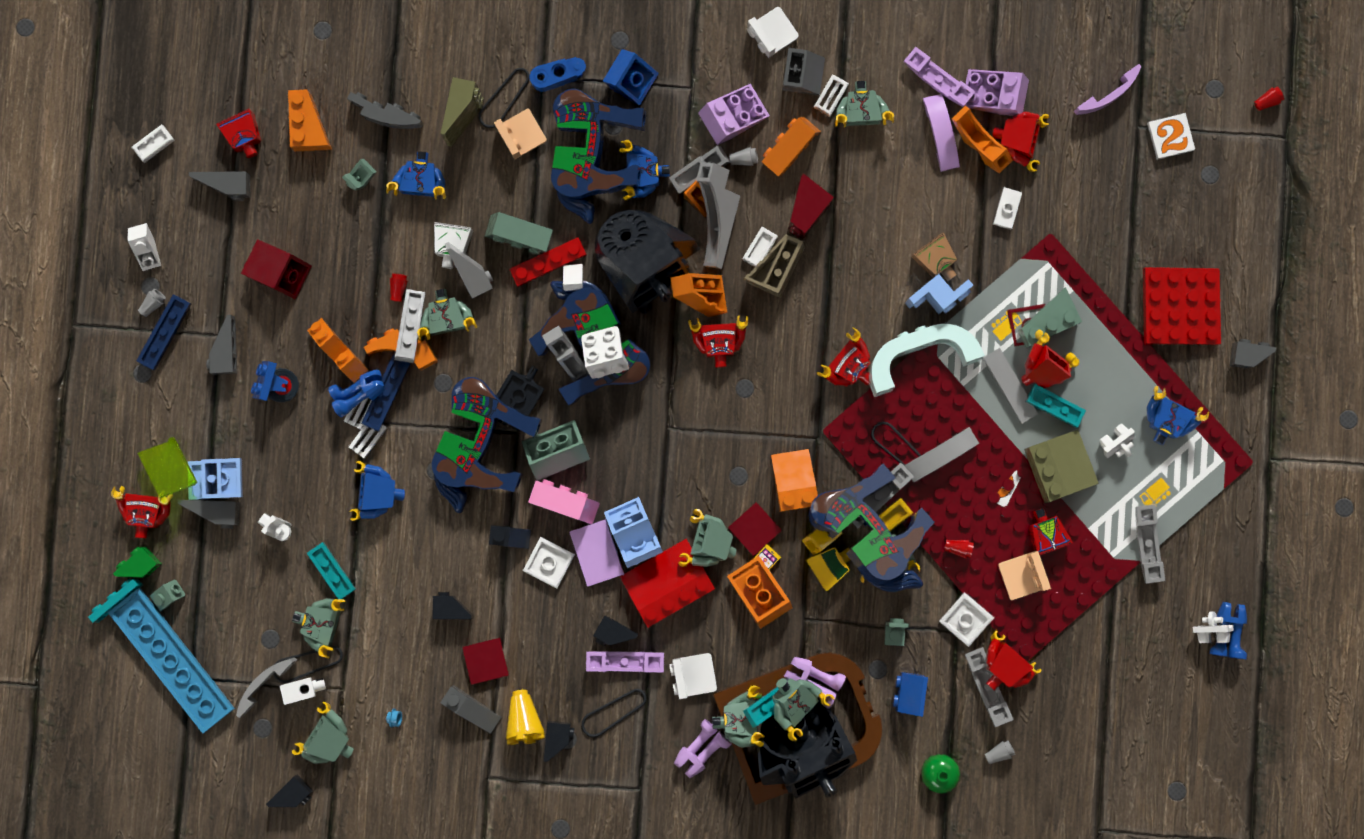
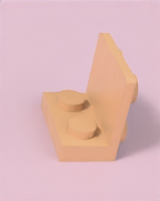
M530 109L520 112L505 122H502L501 119L494 122L514 159L547 142Z
M1038 551L998 564L1010 600L1051 589Z

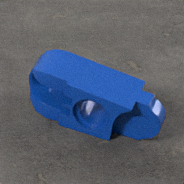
M574 57L539 65L532 69L530 82L536 90L546 92L578 80L577 78L582 77L586 72V64L584 60ZM561 69L565 72L561 77L555 76L557 70ZM545 76L542 81L538 80L537 77Z

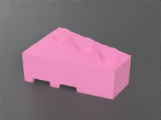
M543 479V482L535 481L528 503L593 524L599 502L588 499V494L577 491L576 494L571 493V488L562 485L559 488L553 487L554 483Z

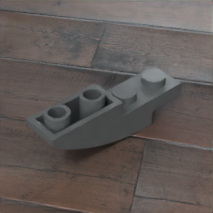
M350 92L347 97L350 103L362 109L361 116L373 123L399 129L422 128L424 125L419 115L414 112L409 114L403 111L404 108L396 103L393 105L387 103L384 108L382 104L376 101L373 103L367 101V97L359 92L357 94Z

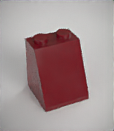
M805 174L800 179L788 226L789 232L797 239L799 237L805 238L834 199L832 195Z
M257 239L241 274L296 300L312 265L286 251Z

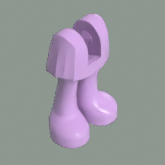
M794 657L791 664L804 671L802 676L800 677L788 670L784 675L786 680L791 678L795 681L799 679L810 681L822 689V693L831 694L834 698H836V692L807 679L808 676L825 683L836 691L841 689L846 678L845 675L840 673L836 675L824 673L813 667L812 661ZM827 696L825 701L830 706H823L829 709L832 706L834 700L830 699Z
M706 719L701 723L702 731L688 748L682 747L674 762L678 768L683 766L688 759L693 763L685 772L689 778L694 777L705 769L704 763L718 748L727 749L732 744L719 731L697 756L695 753L718 731L713 729V725Z

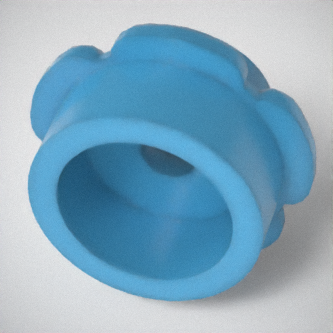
M392 709L391 712H388L386 722L391 728L401 725V711Z

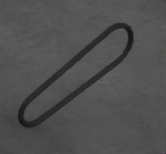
M515 69L485 103L479 112V121L483 126L487 128L496 127L495 124H485L482 121L481 114L517 71H524L527 79L500 118L501 121L504 119L530 79L529 72L526 69Z
M879 422L874 425L871 432L872 440L897 462L905 465L874 437V431L879 425L884 424L891 427L918 456H922L890 423Z
M329 646L337 649L340 653V658L336 662L289 680H281L277 677L276 672L273 675L279 682L289 683L340 663L343 658V652L338 646ZM313 650L302 654L282 658L278 660L275 664L290 658H298L301 656L317 653V651Z
M641 689L631 690L588 713L582 720L581 727L583 732L589 737L602 735L641 708L647 700L645 692ZM634 692L643 694L644 700L639 706L600 733L590 734L585 730L584 722L589 716Z

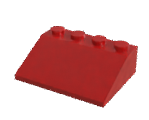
M687 539L620 576L647 627L652 626L715 589L702 566H693L692 563H688L682 567L678 564L679 562H687L685 557H679L682 553H686L689 557L693 558V555L690 554L692 547Z

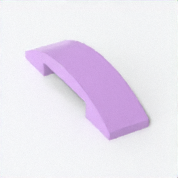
M915 47L904 60V63L933 89L954 103L964 107L976 92L962 81H957L933 63L928 55Z
M1140 64L1120 78L1123 85L1099 102L1094 97H1091L1077 107L1074 113L1078 115L1095 112L1113 103L1134 82L1141 69Z
M942 94L923 98L937 149L936 155L940 171L959 168L954 133Z
M586 652V671L664 672V653Z

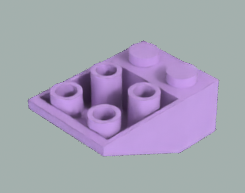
M968 69L966 85L976 93L965 106L970 109L1001 115H1018L1024 109L1029 79L1023 73Z
M751 84L708 102L698 112L717 145L734 138L770 116Z

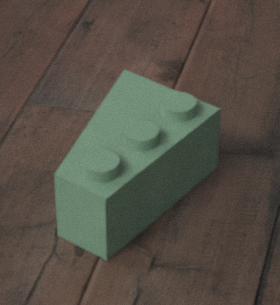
M497 212L490 216L484 237L491 238L500 243H509L512 247L518 249L523 247L529 249V252L540 255V252L547 251L553 230Z
M1066 287L1018 330L1026 348L1037 343L1038 340L1035 338V333L1039 329L1043 331V335L1046 332L1049 337H1052L1082 322Z

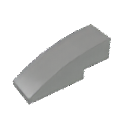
M721 146L714 147L702 157L699 156L669 177L679 194L686 191L696 181L700 163H715L721 167L730 163Z
M559 325L542 335L546 345L574 382L589 375L585 362Z

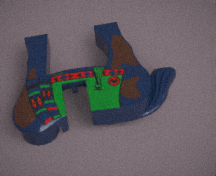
M568 89L559 94L554 101L553 112L556 124L561 131L587 133L586 148L556 146L551 181L563 206L580 216L588 224H592L595 207L586 198L597 194H611L628 186L640 188L641 168L638 165H632L620 171H605L598 168L603 150V124L645 131L646 111L644 108L623 109L617 106L605 105L579 89Z
M552 281L550 286L556 296L566 301L529 341L538 356H544L548 353L549 347L546 345L542 335L559 325L564 333L575 331L583 350L582 335L618 326L621 323L607 296L596 285L583 281L582 289L565 291L563 290V281ZM627 340L622 343V351L628 362V370L605 375L601 378L592 379L589 375L559 388V391L567 404L573 405L583 395L597 391L601 387L639 383L646 378L650 370L648 355L632 340Z
M476 377L464 378L452 390V413L480 423L475 440L472 441L445 431L432 460V470L436 486L459 514L463 512L468 498L461 487H478L486 490L503 489L517 492L523 474L518 472L495 473L487 469L480 462L492 441L497 419L535 438L542 423V419L525 416L518 410L505 405L481 379Z
M882 464L870 477L863 479L852 487L819 494L811 504L809 520L817 530L828 531L830 533L828 536L834 538L860 516L865 521L863 523L864 526L868 525L872 531L846 554L863 577L883 591L898 592L906 589H919L923 586L921 578L915 571L905 569L911 555L920 546L925 533L935 522L921 508L912 515L907 530L901 535L892 537L881 518L863 501L896 479L889 469Z

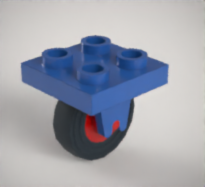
M262 361L256 370V375H258L257 382H254L251 388L252 398L267 401L269 397L275 402L290 401L296 396L298 391V379L288 369H276L277 363Z

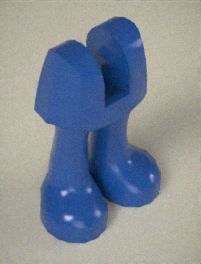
M379 370L369 371L361 375L360 380L345 389L338 385L330 386L328 390L331 397L335 400L332 402V406L336 414L342 418L349 414L363 400L369 398L373 401L385 390L384 383L381 381V372Z
M1222 602L1217 613V617H1223V623H1220V625L1232 624L1234 631L1231 633L1228 652L1226 643H1217L1216 640L1215 645L1210 648L1209 654L1247 660V653L1240 647L1243 624H1247L1245 605L1237 604L1234 617H1230L1231 603Z

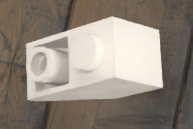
M147 223L128 228V243L142 271L161 266L155 240Z

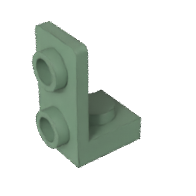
M890 618V622L885 621L884 645L904 646L905 628H908L909 625L904 622V619Z

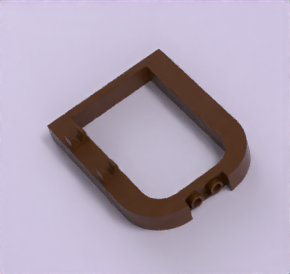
M823 652L804 658L812 661V666L824 673L832 671L841 673L849 681L865 726L860 739L851 744L857 761L850 768L864 763L875 753L882 736L880 715L877 713L871 716V713L874 712L870 701L866 702L864 695L867 693L863 683L859 684L858 682L865 679L864 674L853 661L837 653ZM788 664L713 693L721 716L724 717V706H727V703L737 696L747 692L751 686L760 687V689L755 691V694L760 693L763 697L777 687L776 683L778 680L785 678L784 675L787 670L796 673L800 677L804 671L792 664ZM732 743L755 805L788 793L784 784L763 785L761 779L754 781L743 749Z

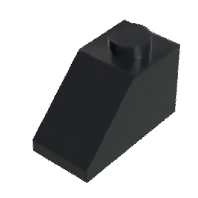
M491 525L489 545L529 549L531 530Z
M438 592V596H433V619H474V615L455 596H450V592Z
M604 615L593 636L596 637L595 641L606 646V644L613 645L635 639L638 633Z
M547 722L543 762H548L570 743V739H574L575 728H571L572 723Z
M297 774L266 805L268 807H297L300 804L304 806L312 798L310 794L313 790Z

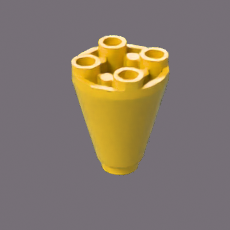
M528 690L513 691L506 730L507 745H515L519 741H524L525 744L536 743V740L544 739L545 732L531 696L528 694Z

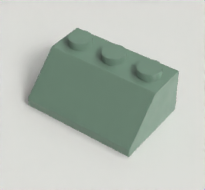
M575 420L538 434L536 438L531 437L522 441L529 466L537 481L590 460Z

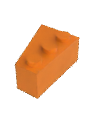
M307 89L288 90L290 147L295 152L332 150L310 92Z
M805 117L794 118L787 126L789 128L785 134L781 133L776 138L775 142L777 144L773 148L769 147L763 154L764 159L762 163L778 177L782 176L795 162L800 153L810 145L811 140L821 133Z
M688 273L671 278V290L674 298L707 317L727 313L722 275Z

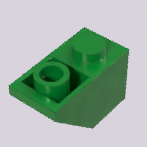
M137 547L130 553L131 557L127 561L123 560L116 566L117 570L113 575L117 577H149L162 563L147 547Z

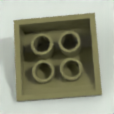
M452 78L441 129V135L448 146L452 147L476 117L479 108L482 109L484 98L474 81Z
M1078 430L1024 449L1044 503L1099 484Z

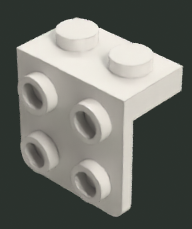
M776 7L758 20L753 17L748 21V33L752 38L756 39L758 48L768 58L798 39L797 31L780 7Z
M617 326L582 335L585 367L592 379L620 373L629 369L628 362L622 351L620 331Z
M705 653L673 659V664H670L671 676L675 675L676 683L673 684L674 694L679 695V699L717 690L711 654Z

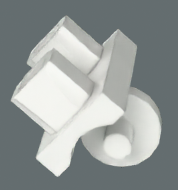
M1120 424L1114 429V433L1118 436L1117 439L1113 441L1108 435H1105L1099 440L1107 459L1114 453L1118 457H1121L1123 454L1130 457L1132 455L1130 449L1134 447V444L1130 441L1135 438V431L1132 428L1128 430L1127 427Z
M264 513L258 521L263 527L261 531L268 536L280 541H286L291 536L290 527L292 524L273 515L270 517Z
M1209 612L1208 617L1202 618V622L1208 623L1209 626L1193 627V633H1197L1199 643H1211V632H1216L1217 643H1227L1230 641V632L1234 631L1233 625H1217V623H1223V617H1217L1215 612Z

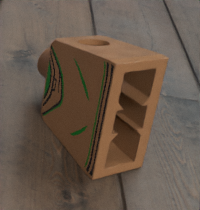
M944 233L912 255V258L933 278L941 273L948 282L956 276L951 265L957 261V258Z

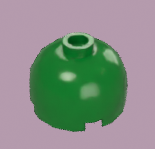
M945 754L932 755L925 760L921 767L922 781L929 790L935 793L944 794L950 792L960 781L959 766L953 758Z

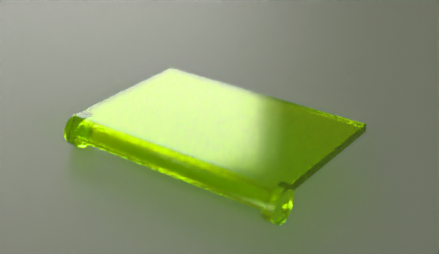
M170 437L168 442L137 453L159 498L197 484V480L175 437Z

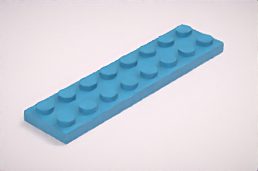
M141 588L136 589L108 612L202 733L208 731L235 709Z

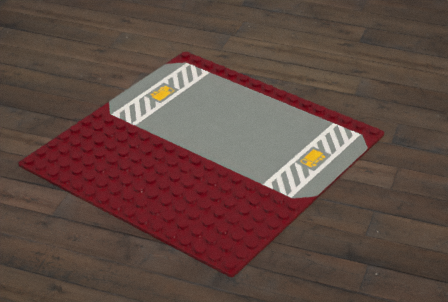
M1048 234L945 324L956 325L970 332L979 342L985 356L1000 348L1025 392L1029 395L1033 385L1036 383L1034 382L1026 386L1022 382L1021 377L1026 374L1025 362L1033 345L1028 348L1025 345L1014 346L1007 310L1040 304L1046 305L1066 287L1082 322L1050 337V341L1043 343L1042 346L1047 345L1064 359L1068 353H1073L1079 359V365L1071 367V377L1062 384H1055L1044 389L1086 410L1079 427L1075 428L1036 407L1038 415L1021 424L983 359L963 367L960 357L954 348L946 344H935L912 352L890 371L895 385L893 391L874 397L870 388L823 429L824 435L857 473L865 479L870 477L882 464L890 472L900 464L872 440V429L879 422H888L893 425L921 455L970 427L979 442L978 445L915 482L910 480L885 505L889 508L902 498L913 512L912 515L921 508L925 510L935 523L925 533L920 545L962 593L965 592L994 617L990 622L991 627L998 631L997 633L1000 637L1004 634V642L1026 661L1030 660L1140 563L1136 533V506L1156 504L1158 524L1156 525L1160 546L1253 464V460L1155 349L1150 344H1144V337L1053 234ZM1042 308L1012 313L1017 343L1023 342L1018 332L1022 328V322L1027 318H1032ZM1158 386L1157 393H1162L1165 388V398L1195 412L1196 416L1198 409L1203 407L1200 414L1206 415L1209 412V417L1184 437L1175 439L1167 437L1164 445H1160L1153 441L1157 431L1149 427L1150 422L1147 420L1146 407L1154 395V387ZM884 424L876 427L874 431L875 439L905 465L919 457L891 427ZM1120 424H1123L1128 430L1132 428L1135 431V438L1130 441L1134 444V447L1130 449L1132 455L1127 457L1123 454L1121 457H1118L1114 453L1107 459L1099 440L1105 435H1108L1113 441L1117 439L1118 436L1114 433V429ZM1078 430L1099 484L1044 503L1024 449ZM1017 470V475L1021 479L1007 506L1003 507L997 504L1000 500L998 491L1002 487L1007 491L1014 488L1015 484L1009 478ZM1044 508L1048 518L1052 516L1059 518L1073 543L1040 555L1051 589L1010 600L998 564L1034 552L1029 525L1037 522L1033 511ZM912 515L901 522L906 529L910 524ZM946 540H969V542L974 543L971 558L966 557L965 559L951 552L944 551Z

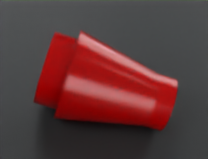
M1278 86L1275 88L1271 87L1254 101V105L1258 111H1261L1262 109L1281 104V101L1285 98Z
M392 273L390 278V300L402 302V297L408 283L407 275Z
M946 540L944 551L951 552L965 559L966 557L971 558L974 543L969 542V540Z

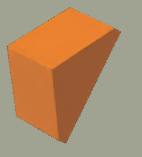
M695 181L684 192V199L701 215L706 217L707 213L699 182Z

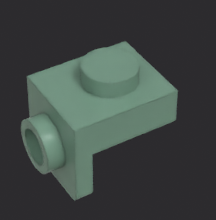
M360 159L351 172L345 174L342 178L346 181L349 188L356 191L363 189L377 172L365 159Z
M173 580L162 585L150 597L161 612L176 600L183 598L185 593L177 580Z

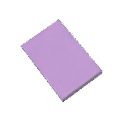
M606 519L570 531L587 587L624 574Z

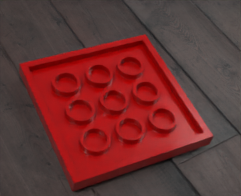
M1143 268L1144 344L1220 345V268Z

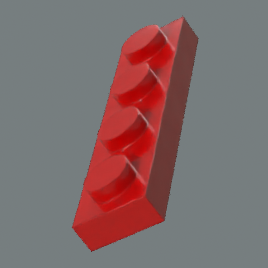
M579 237L510 268V272L517 287L587 254Z

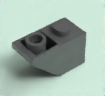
M1239 339V341L1232 343L1229 366L1245 369L1253 368L1274 353L1276 347H1270V344L1265 342H1258L1257 345L1251 344V340Z

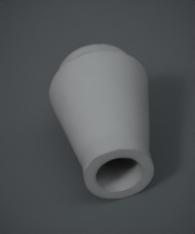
M749 147L729 154L731 165L754 166V164L758 163L756 148L751 149Z
M157 289L149 291L138 309L139 313L147 317L164 304L166 297Z
M1009 740L1006 742L1002 741L988 753H985L989 764L1012 759L1011 756L1016 755Z

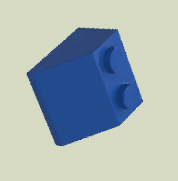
M622 49L603 82L618 94L640 105L659 73L636 53Z
M900 672V676L896 677L895 687L898 688V694L894 695L893 707H896L895 710L897 712L923 717L928 677L920 674Z

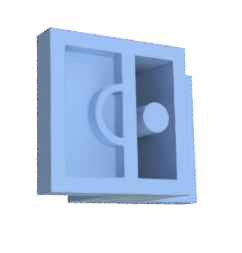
M938 274L913 294L905 304L909 309L913 306L917 308L927 300L938 314L942 311L946 314L956 305L955 301L957 299L962 301L971 293L970 288L973 284L968 279L953 291Z
M242 458L188 461L189 500L243 497Z
M639 497L604 512L627 568L663 552Z

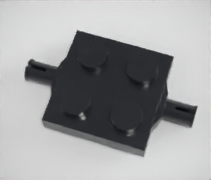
M531 366L527 375L519 374L511 369L497 393L498 398L508 407L518 410L525 416H529L545 390L533 380L538 369ZM499 420V421H498V422H500L501 424H503V425L506 426V422H504V421H502V420Z

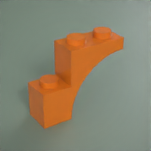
M964 106L952 118L964 143L978 151L987 166L1000 173L1013 161L1008 150L982 127L970 108Z
M322 318L313 323L311 328L307 330L318 346L353 383L368 371L362 361L342 342Z
M389 329L383 333V337L379 339L375 337L367 341V345L364 346L366 353L373 355L383 351L396 352L399 330ZM417 340L414 363L422 371L437 363L438 360L426 340Z

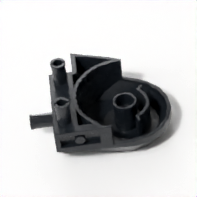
M625 210L611 216L601 226L595 238L594 248L598 262L631 312L634 313L640 309V312L643 314H647L646 308L649 312L651 311L652 307L649 302L658 296L662 302L668 301L665 294L669 300L672 298L673 295L669 291L671 289V278L688 274L687 268L689 265L685 259L700 250L695 239L653 214L640 210Z
M817 698L819 701L793 727L794 729H801L803 732L801 737L794 732L796 741H791L788 738V731H785L775 720L774 714L761 723L760 733L765 736L758 740L763 742L764 745L762 747L757 746L761 782L763 785L784 784L788 793H793L795 799L819 787L822 788L825 797H831L830 791L834 796L837 793V789H835L832 781L842 777L857 761L855 751L836 715H833L830 709L824 707L819 698Z

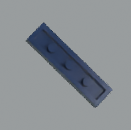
M174 294L172 295L137 358V362L154 371L156 370L192 305L191 303Z
M394 354L381 380L384 383L385 390L371 401L361 423L380 432L411 365L410 362L394 360Z

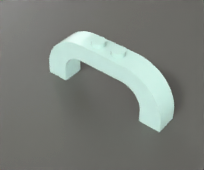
M937 324L926 328L924 325L916 328L915 332L900 333L897 335L898 338L883 345L870 367V387L874 397L893 391L895 385L890 375L891 362L897 357L935 344H946L954 348L960 357L963 367L981 361L985 355L977 339L962 327L952 324Z

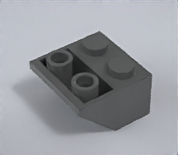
M788 48L782 90L820 96L825 58L808 50Z

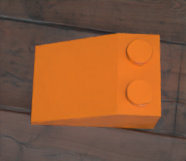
M809 449L771 455L780 512L811 507L813 500L818 494Z
M757 556L727 576L760 629L793 608L790 600L760 556Z

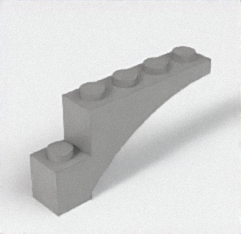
M700 163L696 181L699 182L704 197L708 225L707 248L703 266L722 269L740 195L725 189L730 170L715 163Z

